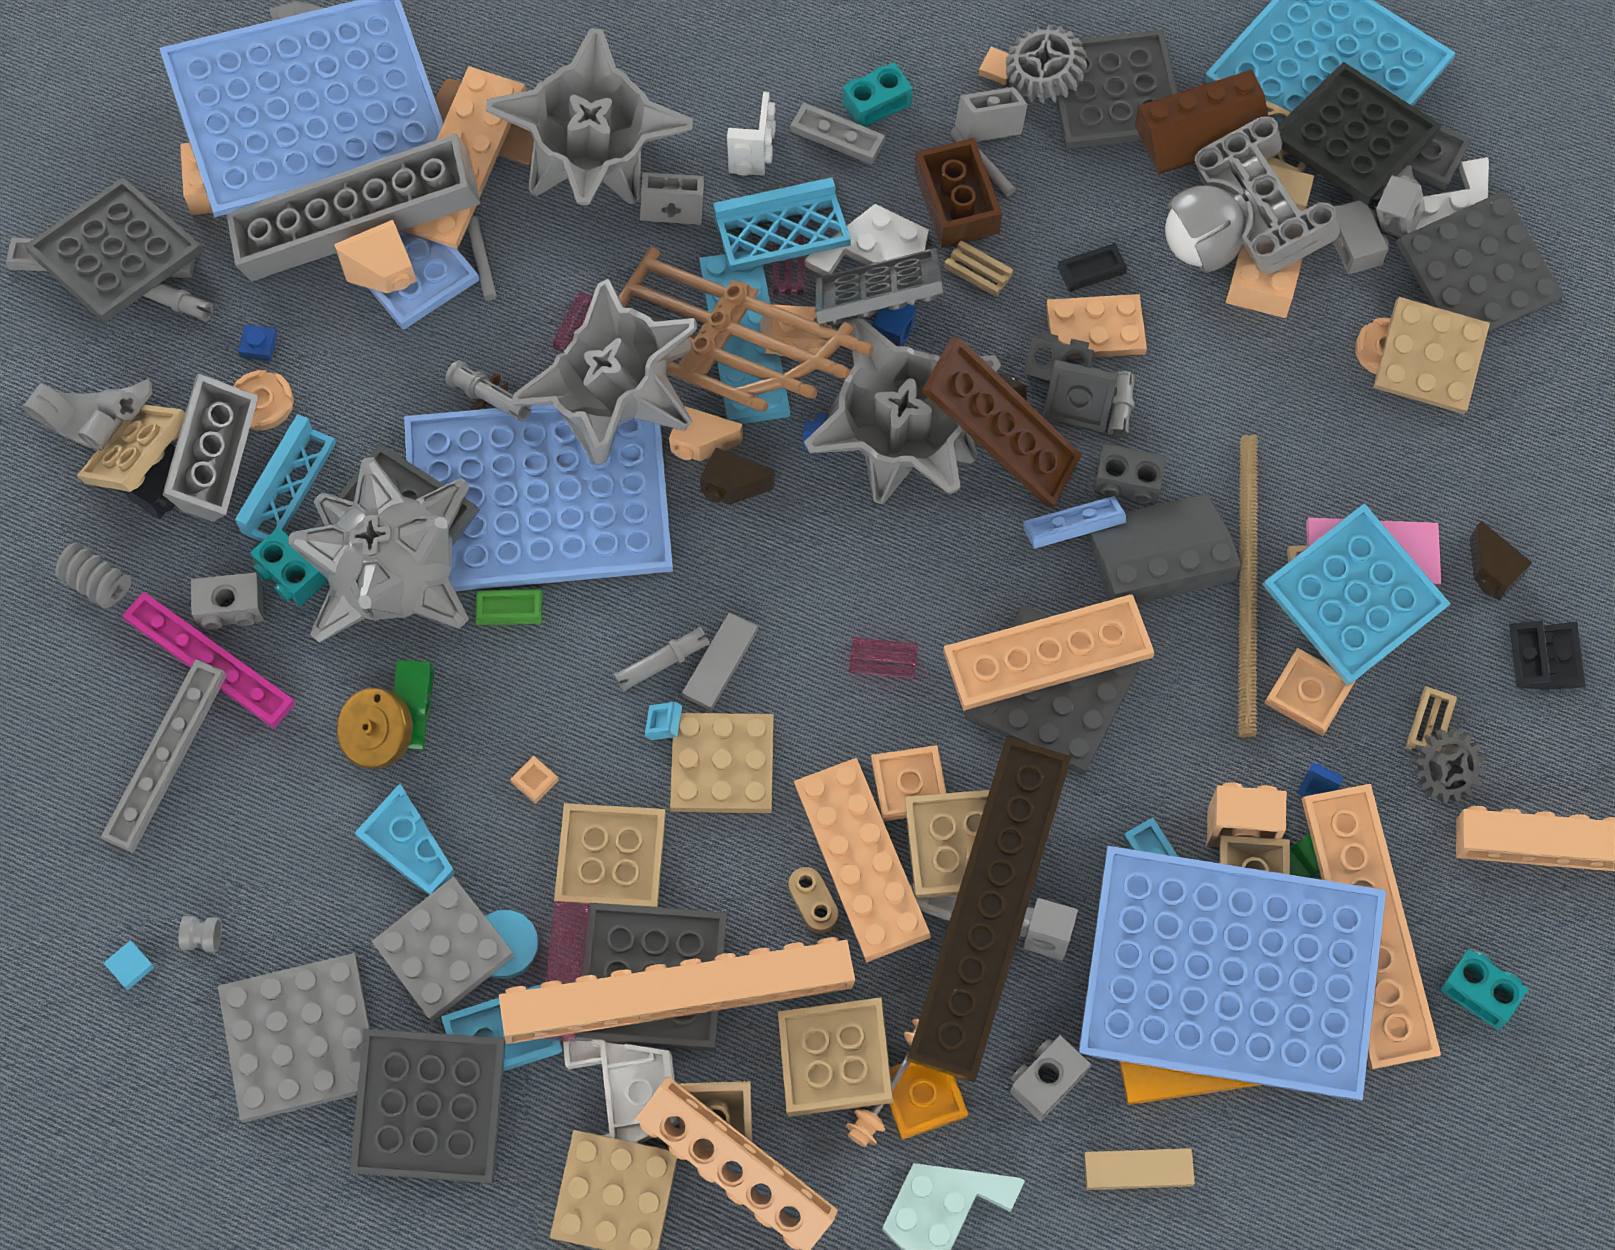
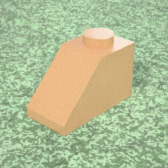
M684 406L692 422L685 431L673 428L669 437L670 451L683 460L694 459L703 461L712 456L716 447L726 451L740 445L743 440V425Z

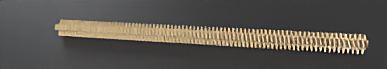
M1244 435L1240 439L1241 484L1239 486L1241 488H1239V493L1241 495H1239V504L1241 506H1239V511L1241 513H1239V522L1241 524H1239V533L1241 535H1239V544L1241 546H1239V559L1241 568L1239 572L1240 639L1238 643L1240 645L1238 647L1240 649L1238 650L1240 653L1238 654L1240 657L1238 658V663L1240 664L1238 666L1240 668L1238 669L1240 672L1238 673L1240 676L1238 677V690L1240 691L1238 692L1240 695L1238 696L1240 699L1238 700V721L1240 722L1238 723L1240 726L1238 727V737L1240 738L1256 737L1257 721L1255 720L1257 719L1256 612H1258L1256 610L1258 608L1256 606L1258 604L1256 603L1258 601L1256 599L1258 597L1256 595L1258 593L1256 591L1258 589L1256 588L1258 586L1256 584L1258 582L1256 580L1258 578L1256 576L1258 575L1256 573L1258 571L1256 569L1258 567L1256 565L1258 563L1256 562L1258 560L1256 558L1258 556L1256 554L1258 552L1256 550L1258 549L1256 547L1258 545L1256 543L1258 541L1256 539L1258 538L1256 536L1258 534L1256 532L1258 530L1256 528L1258 527L1256 525L1258 523L1256 521L1258 519L1256 517L1258 516L1256 514L1258 512L1256 510L1258 509L1256 506L1258 505L1256 503L1258 501L1256 499L1258 498L1256 496L1258 494L1256 492L1258 491L1256 488L1258 487L1256 485L1258 483L1256 481L1258 480L1256 478L1258 476L1256 474L1258 473V467H1256L1258 465L1256 463L1258 462L1256 460L1258 458L1256 456L1258 455L1256 453L1258 451L1256 449L1258 448V442H1256L1258 441L1257 435Z

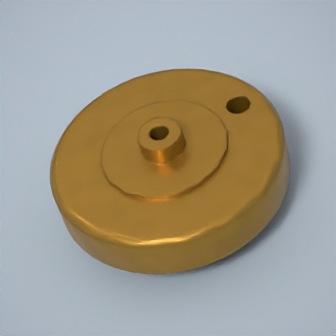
M366 688L356 692L346 701L338 717L337 738L340 748L352 763L363 768L381 769L391 766L404 755L412 737L413 723L407 704L398 694L387 689Z

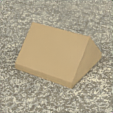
M1221 835L1220 864L1290 875V840Z
M750 1081L679 1084L752 1142ZM680 1118V1129H684L685 1123ZM704 1138L698 1139L702 1149L706 1151L714 1150L711 1141Z

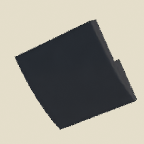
M1542 620L1509 624L1517 688L1571 689L1586 687L1578 622L1544 625Z

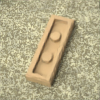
M1192 1148L1084 1153L1086 1190L1193 1187L1195 1185Z

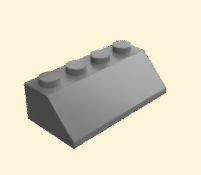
M198 373L196 375L163 491V496L180 510L212 522L226 515L259 396Z

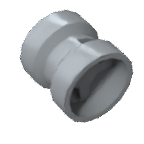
M183 916L179 928V948L192 951L201 946L205 952L215 953L218 951L222 937L221 919L209 917L203 922L198 920L196 916Z

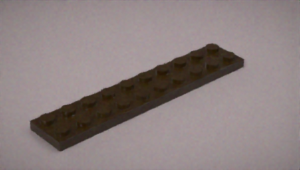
M1006 736L907 1057L908 1062L975 1083L1072 756Z

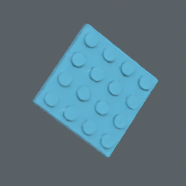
M1365 503L1262 584L1347 686L1352 684L1450 605V602Z

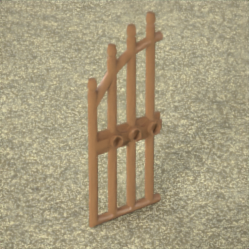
M654 247L648 249L619 294L624 308H626L632 297L636 296L688 318H695L696 321L703 323L704 325L695 338H687L691 340V350L689 353L683 356L679 364L674 362L668 364L666 373L747 407H752L757 411L765 412L768 408V403L754 395L781 388L801 394L806 398H815L818 392L817 389L809 384H804L799 379L816 369L828 374L833 373L838 378H847L850 373L848 368L828 360L840 346L853 351L857 350L858 353L863 355H871L874 351V347L870 343L850 336L854 327L847 322H843L838 330L818 324L815 321L756 299L755 297L759 292L758 289L750 287L749 284L742 281L731 280L728 287L658 261L657 258L660 252ZM652 271L720 299L710 313L642 286L641 283L648 272ZM749 309L828 341L816 354H813L740 325L739 322ZM731 335L801 362V364L782 374L722 349ZM718 361L762 380L733 387L706 375L714 362Z

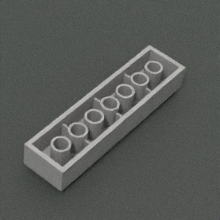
M453 134L258 201L226 215L235 266L252 282L335 254L337 252L334 244L393 220L399 232L481 203L469 150L458 135Z

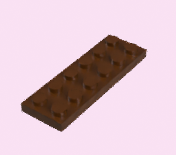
M960 337L951 338L921 391L1046 507L1055 506L1082 454Z

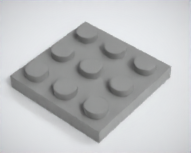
M454 876L371 941L432 1022L516 956Z

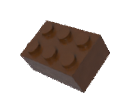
M974 138L916 152L914 173L941 248L959 244L961 240L967 242L1000 233L1002 212Z

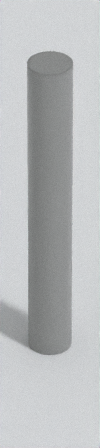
M956 127L950 131V136L956 142L965 140ZM979 149L989 178L1007 197L1011 196L1016 188Z
M471 217L467 227L484 299L492 301L497 296L479 220L477 217Z

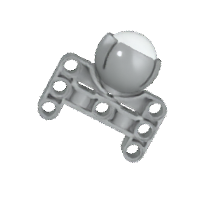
M1268 116L1257 118L1197 152L1195 163L1203 185L1193 186L1181 191L1168 203L1169 214L1165 225L1166 240L1171 251L1180 260L1187 264L1198 266L1201 271L1212 272L1223 268L1233 261L1244 245L1257 269L1264 274H1272L1337 239L1340 234V226L1335 207L1329 203L1321 202L1301 212L1267 162V159L1276 155L1282 148V140L1276 120ZM1238 179H1239V181L1241 182V184L1243 185L1244 188L1241 187V185H1240L1239 182L1237 181Z

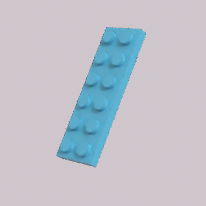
M751 252L734 253V258L736 260L748 257ZM726 254L699 258L702 278L728 287L731 280L742 281L749 284L750 287L758 289L759 292L755 297L756 299L770 304L763 265L731 272ZM705 292L707 309L711 313L720 298ZM748 309L739 324L761 333L759 320L763 315ZM731 335L722 349L783 374L780 356L765 353L764 348ZM717 361L720 381L725 384L739 387L762 380ZM784 388L754 395L768 403V408L765 412L757 411L752 407H747L723 397L726 418L740 424L790 417L787 391Z

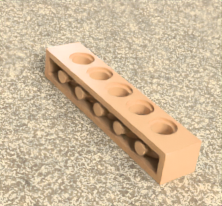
M667 1076L635 1118L641 1123L640 1126L645 1133L651 1137H659L669 1145V1150L673 1155L681 1160L687 1159L696 1166L701 1177L712 1183L715 1181L724 1188L726 1195L738 1205L744 1204L754 1212L755 1218L762 1225L769 1228L772 1226L783 1235L784 1241L793 1249L811 1250L834 1221L838 1209ZM670 1117H680L685 1123V1128L678 1129L674 1127ZM704 1138L711 1141L714 1150L706 1151L702 1149L698 1139ZM735 1161L739 1163L743 1172L734 1173L730 1171L727 1162ZM755 1185H767L772 1194L769 1196L761 1195L756 1190ZM792 1206L796 1208L800 1213V1217H789L785 1213L784 1207Z

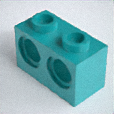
M893 62L886 66L877 67L872 73L861 78L852 79L842 86V104L856 124L868 127L911 106L913 87L897 64Z
M278 527L250 552L255 563L252 569L257 572L263 581L270 579L276 585L274 589L286 602L292 599L300 607L325 585L328 579L288 545L289 536ZM275 556H282L277 562H269ZM305 576L302 581L291 583L295 577Z
M1470 949L1459 959L1439 991L1498 1031L1509 1021L1529 990L1522 985L1519 977L1511 972L1501 971L1492 965L1491 959L1485 954L1478 951L1473 952ZM1463 971L1473 972L1477 977L1478 983L1467 981ZM1501 991L1504 993L1508 1003L1502 1004L1498 1002L1493 992Z

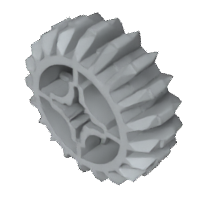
M1049 24L1046 30H1041L1037 26L1032 34L1025 31L1024 39L1016 37V46L1009 47V56L1006 57V74L1011 87H1015L1022 97L1027 95L1030 102L1039 97V101L1044 104L1046 98H1051L1054 102H1056L1058 95L1067 98L1068 89L1076 91L1077 82H1083V72H1086L1087 56L1082 42L1079 38H1075L1072 31L1065 33L1062 26L1053 31V27Z

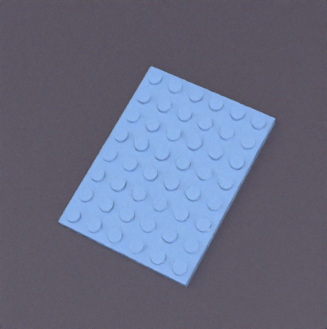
M356 0L159 48L214 217L230 214L258 201L435 141L443 125L400 0Z
M531 405L530 416L523 422L518 421L498 408L404 416L406 461L444 485L462 478L470 485L465 498L476 504L480 509L476 517L452 546V570L449 580L455 591L673 572L660 424L636 418L620 424L616 431L608 460L603 464H595L590 460L561 412L554 405Z
M1108 846L1078 1052L1085 1056L1357 1101L1363 1100L1386 890Z

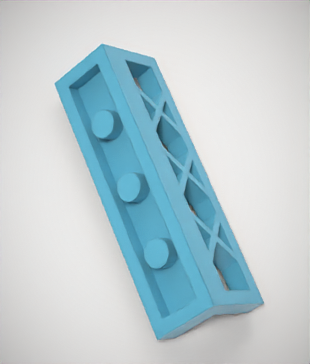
M296 415L235 518L242 534L262 542L269 535L258 531V528L262 521L274 517L277 522L275 530L279 527L285 532L336 444L335 438L312 429L308 418ZM311 439L324 444L319 453L310 456L306 455L305 448ZM306 465L308 469L306 477L291 482L289 475L292 470ZM291 491L293 499L290 504L276 509L274 503L276 497Z

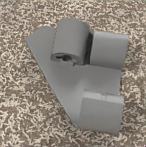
M146 379L119 390L106 389L100 393L85 394L56 392L44 384H39L22 408L32 418L68 439L102 451L124 420L133 419L152 395L151 381Z

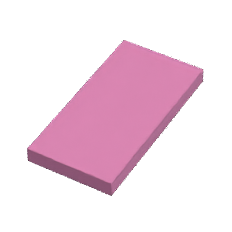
M1308 518L1306 521L1307 548L1343 519ZM1380 521L1432 583L1439 588L1441 585L1438 523Z

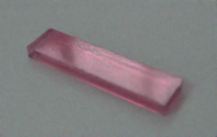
M555 901L546 982L561 981L562 984L575 983L577 978L582 977L589 905ZM576 1033L542 1039L575 1042Z

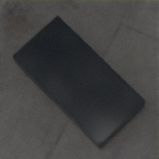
M1115 243L1059 261L1057 266L1069 292L1126 274L1127 266Z

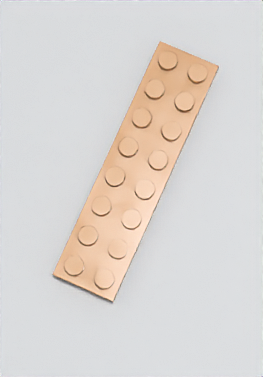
M1371 784L1303 797L1302 803L1321 879L1386 890L1367 1056L1369 1069L1374 1070L1440 1056L1441 1053Z

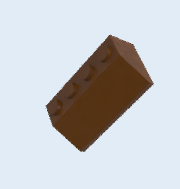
M1251 69L1139 105L1135 127L1158 175L1194 164L1195 156L1202 148L1257 118L1268 116L1265 94Z

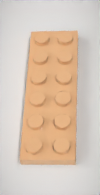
M468 66L436 140L453 134L458 135L469 150L480 198L512 124L487 112V99L524 92L527 89L523 83ZM476 206L402 231L458 249Z
M1133 594L950 644L943 648V653L963 711L1153 658L1155 653Z
M857 758L795 780V788L866 963L931 938L927 924Z

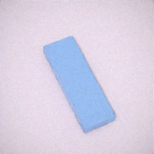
M1112 496L1026 520L1023 524L1026 535L1033 548L1036 549L1126 523V514L1116 497Z

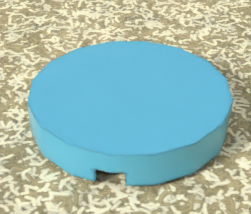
M497 910L486 915L485 917L516 955L492 974L491 977L496 979H512L524 974L530 968L539 952V937L533 923L523 914L513 910Z

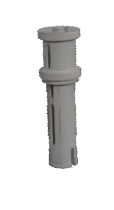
M461 360L455 361L448 368L445 377L448 386L464 390L465 394L471 399H483L520 422L525 421L530 416L531 405H513V394L491 383L485 373L471 370Z

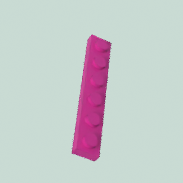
M143 592L122 615L127 623L189 668L197 659L225 671L227 677L220 690L273 729L295 706V702L291 697L147 593Z

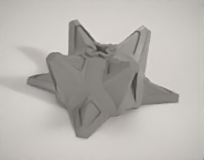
M594 28L589 29L571 64L560 67L554 74L544 81H540L534 90L487 99L486 105L487 112L530 131L533 136L534 145L528 190L533 195L539 196L568 179L576 203L586 206L591 203L602 182L628 204H635L639 201L641 149L644 144L653 140L692 131L693 118L649 101L645 92L640 90L625 72L616 68L603 29Z
M609 279L597 284L584 323L574 332L573 341L563 353L556 356L553 365L513 394V405H554L561 412L590 460L595 464L606 463L619 425L634 418L685 431L692 422V419L668 380L666 370L668 364L678 358H682L691 350V340L687 338L697 330V322L695 318L654 322L649 316L633 308H624Z
M858 317L849 321L848 323L854 327L850 336L870 343L874 347V351L871 355H863L858 353L857 350H852L854 367L850 370L849 376L845 379L840 392L831 405L827 420L804 441L808 452L812 454L859 450L865 455L872 498L875 503L884 504L913 467L948 494L958 491L961 486L957 461L967 464L973 463L977 457L974 439L921 391L940 356L914 350L908 346H896L862 318ZM996 355L981 356L995 372L1002 367Z
M368 457L364 458L361 462L354 502L326 493H320L315 498L314 504L325 526L294 531L289 535L288 545L328 579L330 585L310 635L317 642L321 643L363 619L376 621L379 619L405 618L412 614H418L460 629L469 618L449 580L452 570V538L449 530L470 485L462 478H459L414 500L404 497L376 459Z

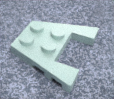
M913 1163L882 1231L901 1250H951L976 1196L1011 1212L1025 1180L1017 1177Z

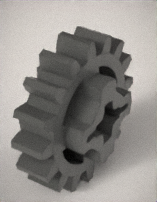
M1439 729L1436 730V738L1430 735L1424 736L1427 743L1425 747L1416 745L1415 748L1421 754L1419 757L1411 758V762L1418 764V769L1413 770L1411 774L1412 776L1421 777L1416 786L1420 789H1427L1426 796L1430 798L1438 796V801L1445 803L1448 802L1449 797L1452 801L1461 802V793L1471 797L1473 792L1470 787L1472 785L1481 787L1482 783L1477 779L1478 774H1486V770L1480 768L1479 763L1486 760V756L1476 754L1481 745L1475 742L1470 743L1471 735L1465 733L1460 735L1459 730L1450 729L1447 734L1445 730ZM1445 744H1451V746L1447 745L1445 750L1437 751L1439 747ZM1447 761L1452 766L1450 771L1445 765ZM1453 781H1461L1457 785L1450 787Z

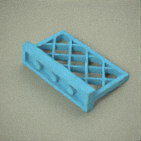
M832 177L713 203L717 232L720 234L731 272L851 245V238L835 193V184ZM831 207L833 209L828 218L816 213V211ZM799 214L804 216L798 224L786 219L787 217ZM810 219L823 224L817 233L805 228ZM762 222H774L768 231L756 226ZM780 226L792 230L787 239L775 234ZM740 227L744 229L738 237L726 232V230ZM829 227L841 233V237L832 239L823 235ZM750 232L763 237L757 246L745 241ZM799 234L811 239L805 245H799L793 241ZM769 240L781 245L779 250L773 252L763 248ZM739 247L751 252L748 257L736 260L734 258V253Z

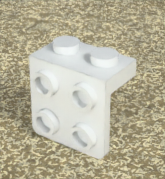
M763 92L759 130L728 128L729 173L741 176H765L766 164H772V139L775 137L776 121L774 120L775 102H770V92Z

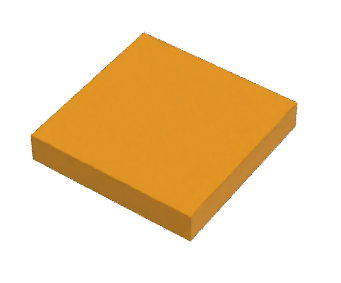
M912 1062L893 1090L894 1103H888L901 1140L967 1118L969 1115L954 1076ZM901 1064L890 1067L891 1080Z

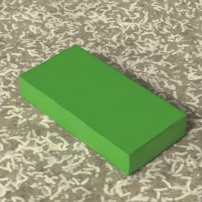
M542 589L476 591V624H542Z

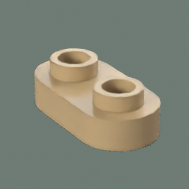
M802 867L795 870L789 878V892L806 926L815 933L831 931L838 921V909L821 875L810 867ZM803 879H808L812 882V885L808 888H803L799 883ZM817 909H825L827 915L823 918L817 917L815 915Z

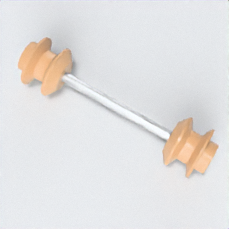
M913 1019L912 1023L917 1028L919 1019ZM916 1029L914 1030L913 1033H912V1032H905V1033H904V1036H905V1039H906V1041H907V1044H908L910 1047H911V1044H912V1041H913V1038H914ZM908 1054L892 1078V1090H894L911 1063L907 1061ZM884 1104L875 1105L871 1112L866 1109L855 1110L854 1113L858 1120L855 1124H846V1127L850 1130L849 1138L863 1147H866L868 1143L876 1145L877 1142L873 1137L875 1131H885L882 1120L877 1116Z

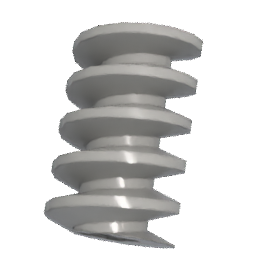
M79 543L69 544L60 555L56 564L55 574L58 580L67 583L70 588L76 589L81 595H86L89 600L97 602L102 608L107 609L116 605L126 595L131 586L130 575L125 574L121 576L122 572L119 568L111 570L112 566L109 562L104 561L101 563L100 556H91L89 549L84 548L81 550Z

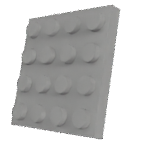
M355 953L218 986L239 1118L242 1123L357 1095L363 1028L370 1029Z

